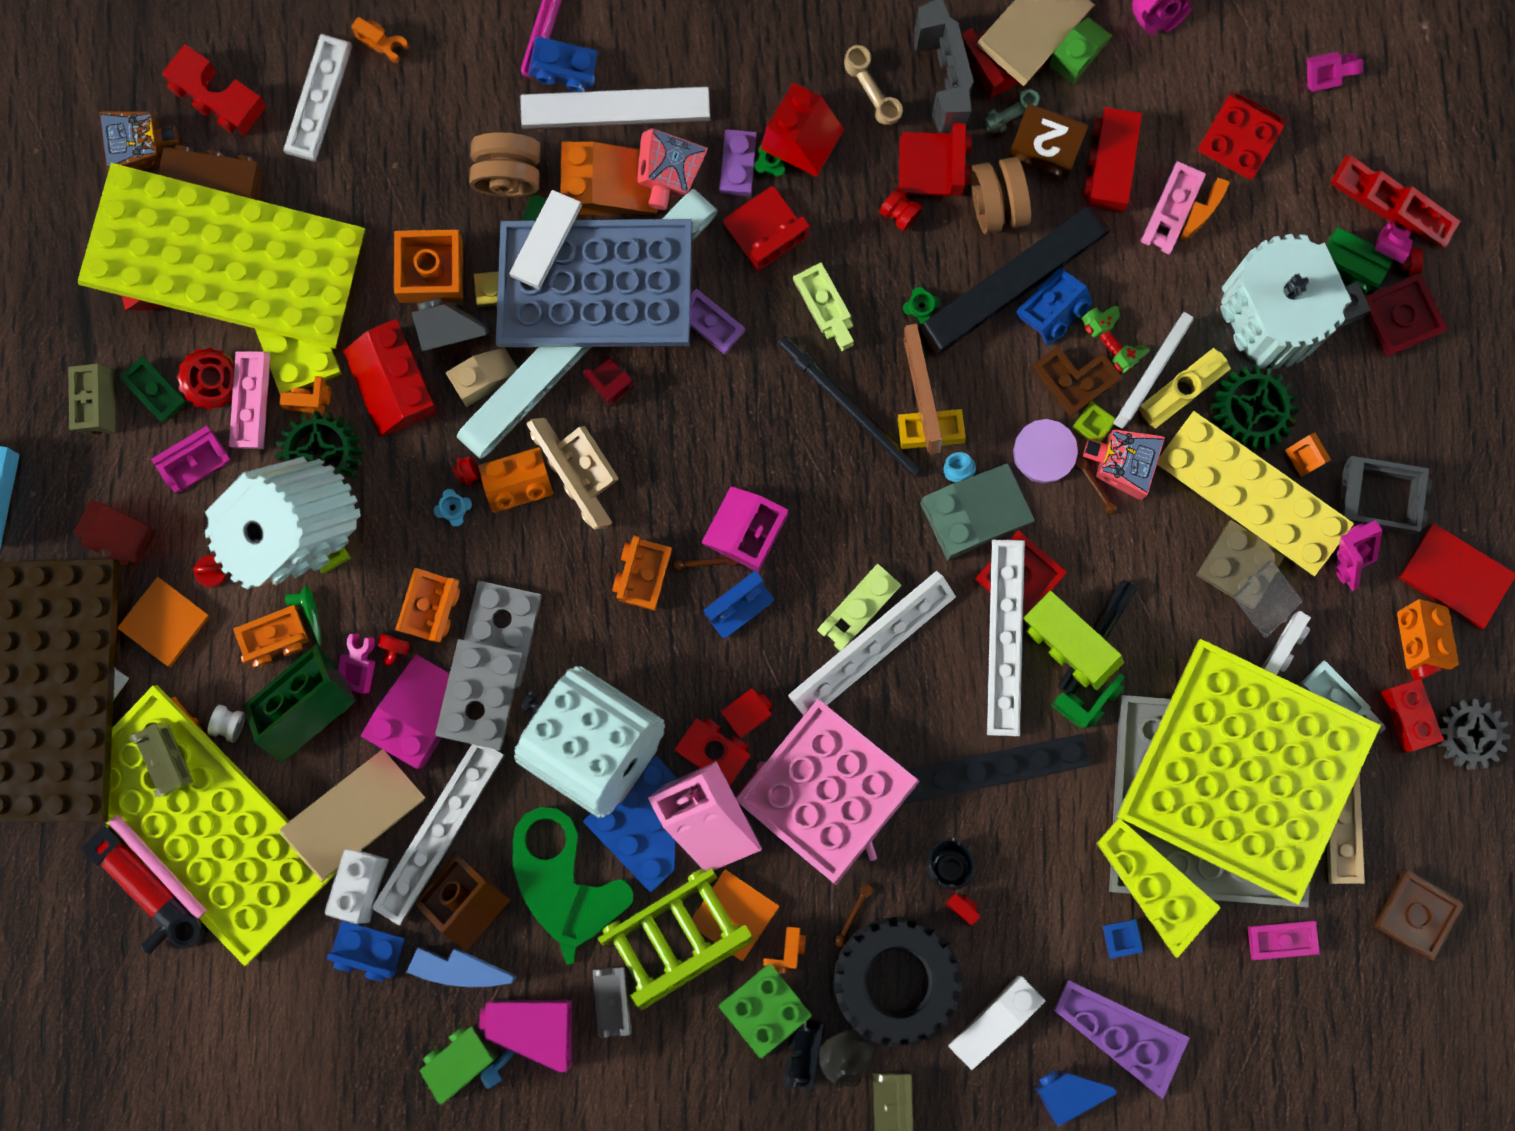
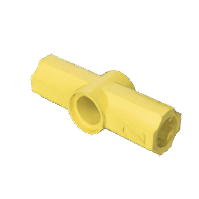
M1215 348L1211 349L1142 403L1138 408L1142 417L1149 425L1156 429L1229 372L1231 368L1228 360ZM1179 382L1189 384L1192 393L1190 395L1182 394L1178 390L1177 384Z

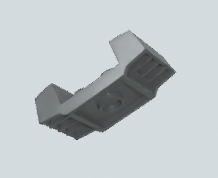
M934 0L918 7L914 29V44L916 52L941 47L937 49L938 60L941 68L946 67L948 78H945L946 90L936 93L932 116L940 133H951L953 123H966L967 127L968 118L971 113L970 94L974 81L959 23L950 18L943 0Z

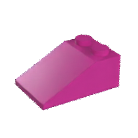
M416 654L379 704L360 736L414 768L423 771L442 739L435 736L450 673Z

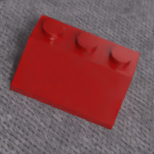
M397 319L366 331L343 350L379 438L439 413L403 328Z

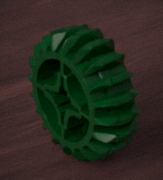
M1255 365L1251 373L1246 366L1239 370V374L1232 371L1228 375L1229 381L1223 379L1219 383L1221 390H1216L1213 394V397L1219 402L1211 405V410L1220 412L1212 418L1214 423H1223L1219 429L1223 432L1227 430L1230 433L1229 436L1233 439H1238V442L1243 446L1249 443V449L1252 452L1258 449L1259 444L1264 451L1270 449L1271 443L1275 446L1281 444V436L1287 438L1291 434L1288 427H1294L1297 424V420L1291 415L1299 412L1297 406L1290 405L1298 399V395H1288L1287 393L1292 388V384L1287 383L1283 386L1280 383L1283 380V374H1279L1275 379L1272 378V368H1267L1261 374L1259 365ZM1243 386H1258L1252 396L1243 394L1237 396L1233 394L1236 389ZM1268 392L1274 397L1278 407L1270 404ZM1257 400L1256 404L1259 412L1253 417L1254 413L1251 405ZM1231 406H1233V410L1242 416V425L1234 418ZM1258 421L1267 423L1273 421L1276 423L1271 430L1265 432L1252 431Z
M314 410L312 420H310L306 413H302L301 424L292 419L290 420V425L294 429L291 432L287 429H282L281 433L287 439L286 441H276V445L284 449V451L275 454L277 460L285 462L304 457L307 462L317 459L313 456V453L317 452L316 449L321 447L325 451V455H321L322 458L320 459L324 461L322 466L326 467L333 461L341 460V463L333 473L335 475L341 474L344 478L347 475L354 479L357 477V474L351 468L352 466H362V462L354 458V456L363 454V449L355 446L361 439L359 435H351L355 428L351 424L344 426L345 419L342 416L334 420L333 413L327 411L322 419L321 413L318 410ZM323 430L338 434L343 442V447L327 444L326 438L323 436ZM310 433L311 436L308 444L303 447H297L300 441ZM345 479L342 480L343 484H348Z

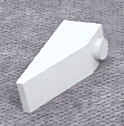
M1017 975L948 1046L973 1070L1013 1034L1045 1000L1023 977Z

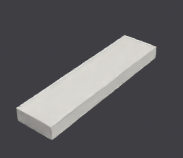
M320 34L285 143L284 152L286 154L316 162L352 49L351 42Z
M1183 312L1113 424L1121 429L1128 425L1192 324L1194 317Z

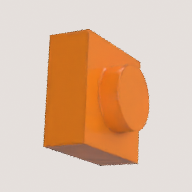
M1316 433L1308 435L1285 449L1300 477L1331 461Z

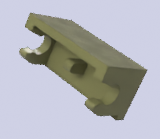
M100 364L68 367L69 430L87 435H93V431H100L106 434L116 433L115 371Z
M168 722L155 723L129 736L131 742L137 744L156 787V790L153 791L155 797H163L193 783V779Z
M909 1072L873 1073L874 1131H913L911 1074Z

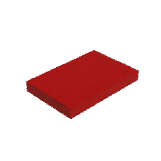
M1432 523L1398 579L1440 605L1447 606L1450 611L1482 630L1485 629L1515 579V573Z

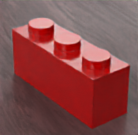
M1104 107L1101 116L1095 117L1092 136H1097L1096 146L1090 147L1087 166H1092L1091 177L1085 178L1083 196H1088L1086 207L1093 205L1096 209L1124 213L1129 204L1142 113Z

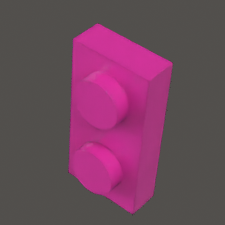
M1316 921L1248 927L1251 960L1320 954Z

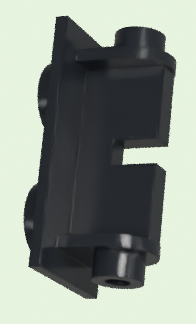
M807 1020L791 1033L789 1049L794 1050L793 1056H787L785 1072L782 1076V1079H785L784 1086L814 1091L825 1024Z

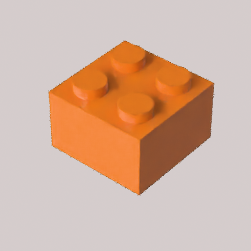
M459 230L394 231V294L400 303H423L441 298L442 302H463V239Z

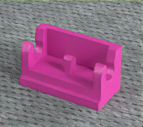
M208 426L203 427L151 459L167 486L171 487L175 494L180 493L231 462L215 432Z

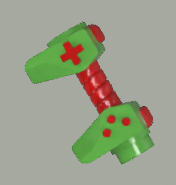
M1113 306L1104 313L1095 307L1081 318L1085 323V329L1093 338L1099 337L1114 356L1111 361L1113 366L1121 375H1124L1139 364V360L1148 354L1150 349L1144 345H1126L1122 347L1110 331L1120 317L1118 307Z

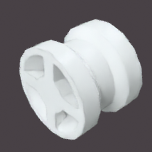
M219 704L211 716L208 735L214 737L221 735L226 738V741L235 743L244 726L245 713L238 710L235 712L228 711L226 706Z

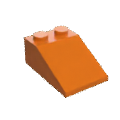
M597 142L561 143V194L581 202L582 207L578 214L658 215V209L648 205L652 189L639 185L637 182L640 149Z

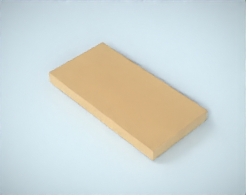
M1015 0L976 45L1024 86L1072 29L1091 10L1094 4L1090 0Z
M382 749L279 830V833L319 880L323 882L338 870L344 850L362 851L421 804L425 797Z

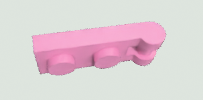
M1178 161L1176 162L1142 236L1141 243L1148 246L1150 243L1161 247L1162 252L1170 255L1204 180L1205 173ZM1159 225L1170 229L1167 236L1156 232Z

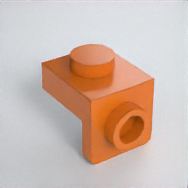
M787 927L784 960L764 958L763 965L767 966L770 964L778 973L789 974L790 968H797L798 955H804L806 935H799L800 928Z

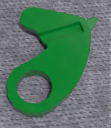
M539 807L524 814L515 827L513 836V869L521 894L528 908L541 926L559 942L566 964L570 965L574 964L576 947L594 937L628 909L633 903L634 893L626 881L621 879L611 881L601 887L576 885L574 883V869L579 833L575 824L569 816L557 808ZM545 819L554 820L559 823L564 829L566 836L565 847L562 852L555 858L548 860L538 859L533 856L526 842L528 831L532 825Z

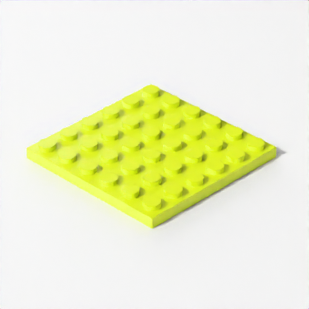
M1200 639L1195 646L1116 817L1283 899L1299 905L1381 725Z

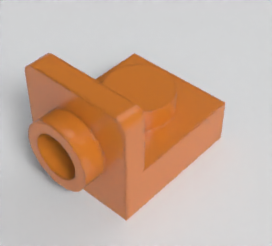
M315 376L313 394H310V390L292 388L291 393L281 392L280 405L285 411L313 413L314 410H318L321 414H324L325 405L330 404L331 387L327 386V382L323 377Z

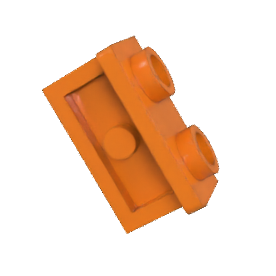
M540 447L478 465L484 491L494 513L554 494Z
M633 535L632 542H626L622 552L621 560L626 561L623 574L617 573L612 591L617 592V600L655 611L672 547L640 539L639 536Z
M414 568L395 630L431 642H440L442 637L444 638L450 628L448 616L451 607H454L459 599L460 589L457 588L459 580Z
M1418 599L1398 611L1397 617L1407 669L1415 670L1424 664H1429L1451 670L1459 665L1451 616L1447 606Z
M295 605L233 628L243 655L241 656L242 663L248 666L253 665L254 668L271 663V657L284 653V656H289L303 650L302 645L310 642Z

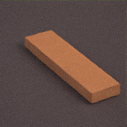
M917 324L906 325L904 329V345L927 451L929 454L940 453L942 436Z

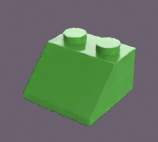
M463 1025L449 1037L452 1043L446 1049L441 1051L437 1047L423 1059L426 1066L420 1070V1073L440 1105L449 1100L500 1056L476 1025L469 1029Z

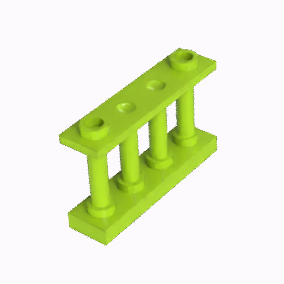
M703 868L694 872L687 878L688 883L623 923L619 920L611 923L603 929L604 934L598 937L600 943L606 948L612 944L615 945L636 981L637 986L635 988L637 992L633 993L631 997L639 1009L644 1010L755 941L747 926L744 925L739 928L738 925H734L710 885L718 880L712 868L707 871ZM698 891L723 932L721 934L722 939L713 945L710 942H705L682 903L683 900ZM669 909L673 912L694 948L692 952L694 956L684 963L676 959L654 921V918ZM641 926L666 966L664 969L666 974L656 980L653 977H648L625 937Z

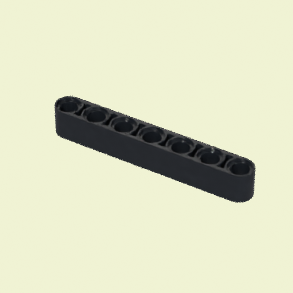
M1093 205L1087 206L925 321L918 328L919 334L936 356L940 355L1049 278L1059 268H1063L1110 233V227Z

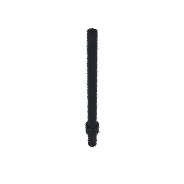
M787 335L778 342V345L795 361L793 364L802 373L806 372L913 478L922 470L876 422L814 363L816 359L807 350L803 352Z

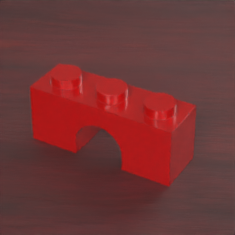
M184 44L162 72V75L169 83L166 87L181 99L186 95L193 100L192 106L203 115L207 116L211 113L218 118L216 122L232 134L236 130L245 136L266 109L263 100L236 79L222 92L214 93L208 91L209 82L217 73L209 60Z

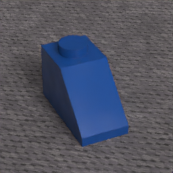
M1057 1070L1042 1076L1039 1079L1041 1084L1035 1087L1053 1122L1057 1126L1066 1123L1117 1094L1114 1087L1064 1071L1059 1074Z

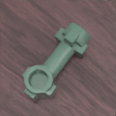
M1025 89L1020 92L1017 103L999 114L995 109L988 113V117L984 118L986 128L992 135L998 132L1002 134L1007 131L1005 124L1021 114L1024 115L1028 103L1037 106L1041 99L1040 95L1034 90Z

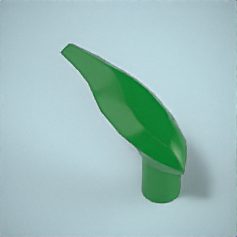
M304 586L301 593L286 594L285 603L287 607L301 605L303 614L309 622L311 633L317 645L321 646L322 640L317 606L310 588Z

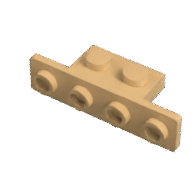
M545 418L531 419L527 422V426L531 431V438L543 449L548 457L547 462L550 468L558 473L565 484L566 493L576 501L581 509L584 521L594 530L611 525L612 521L596 496L618 481L619 478L585 426L578 427L560 441Z

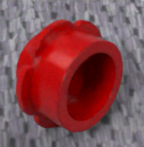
M1411 246L1410 254L1403 264L1400 263L1401 271H1407L1409 277H1412V274L1422 273L1423 251L1422 249H1413V246Z
M471 456L464 459L461 457L456 459L458 465L453 467V472L460 484L465 483L471 487L475 481L481 479L479 467Z

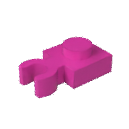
M1390 220L1388 225L1384 226L1380 232L1374 250L1403 264L1410 254L1413 240L1408 238L1411 234V229L1407 227L1405 231H1402L1395 226L1394 220Z
M352 633L347 638V647L350 654H341L338 671L347 680L351 691L362 694L370 693L375 661L369 660L367 657L368 653L374 649L375 638H364V644L360 647L358 643L360 634Z

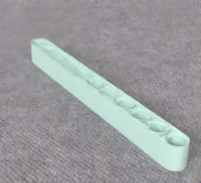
M692 189L663 219H692L693 241L714 219L718 210L695 189ZM539 347L466 422L458 432L457 438L479 459L487 456L591 347Z

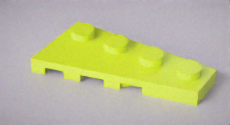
M1118 818L1097 842L1103 854L1170 951L1178 958L1221 907L1122 819Z

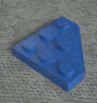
M656 755L648 763L623 802H620L612 813L601 818L591 813L583 821L650 893L675 870V839L663 828L648 798L664 784L676 780L677 777Z

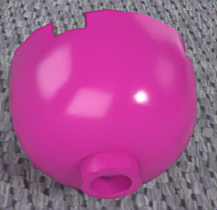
M1132 0V9L1136 20L1146 33L1152 36L1157 35L1154 31H1158L1163 27L1165 33L1174 29L1190 14L1192 7L1189 5L1191 0Z

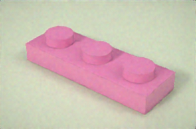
M236 352L229 437V447L264 449L270 368L269 353Z

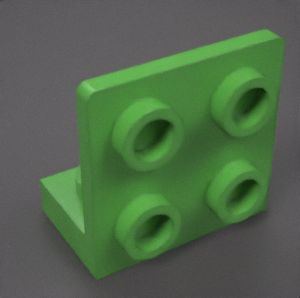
M770 964L718 1005L760 1059L811 1017L808 1009Z

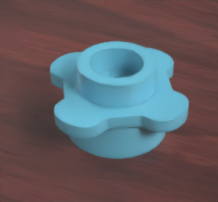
M447 489L443 492L439 505L435 506L434 514L437 518L449 520L452 526L457 527L463 523V516L467 510L471 509L472 502L467 497L462 498L457 495L453 489ZM451 505L456 506L454 511L450 510Z

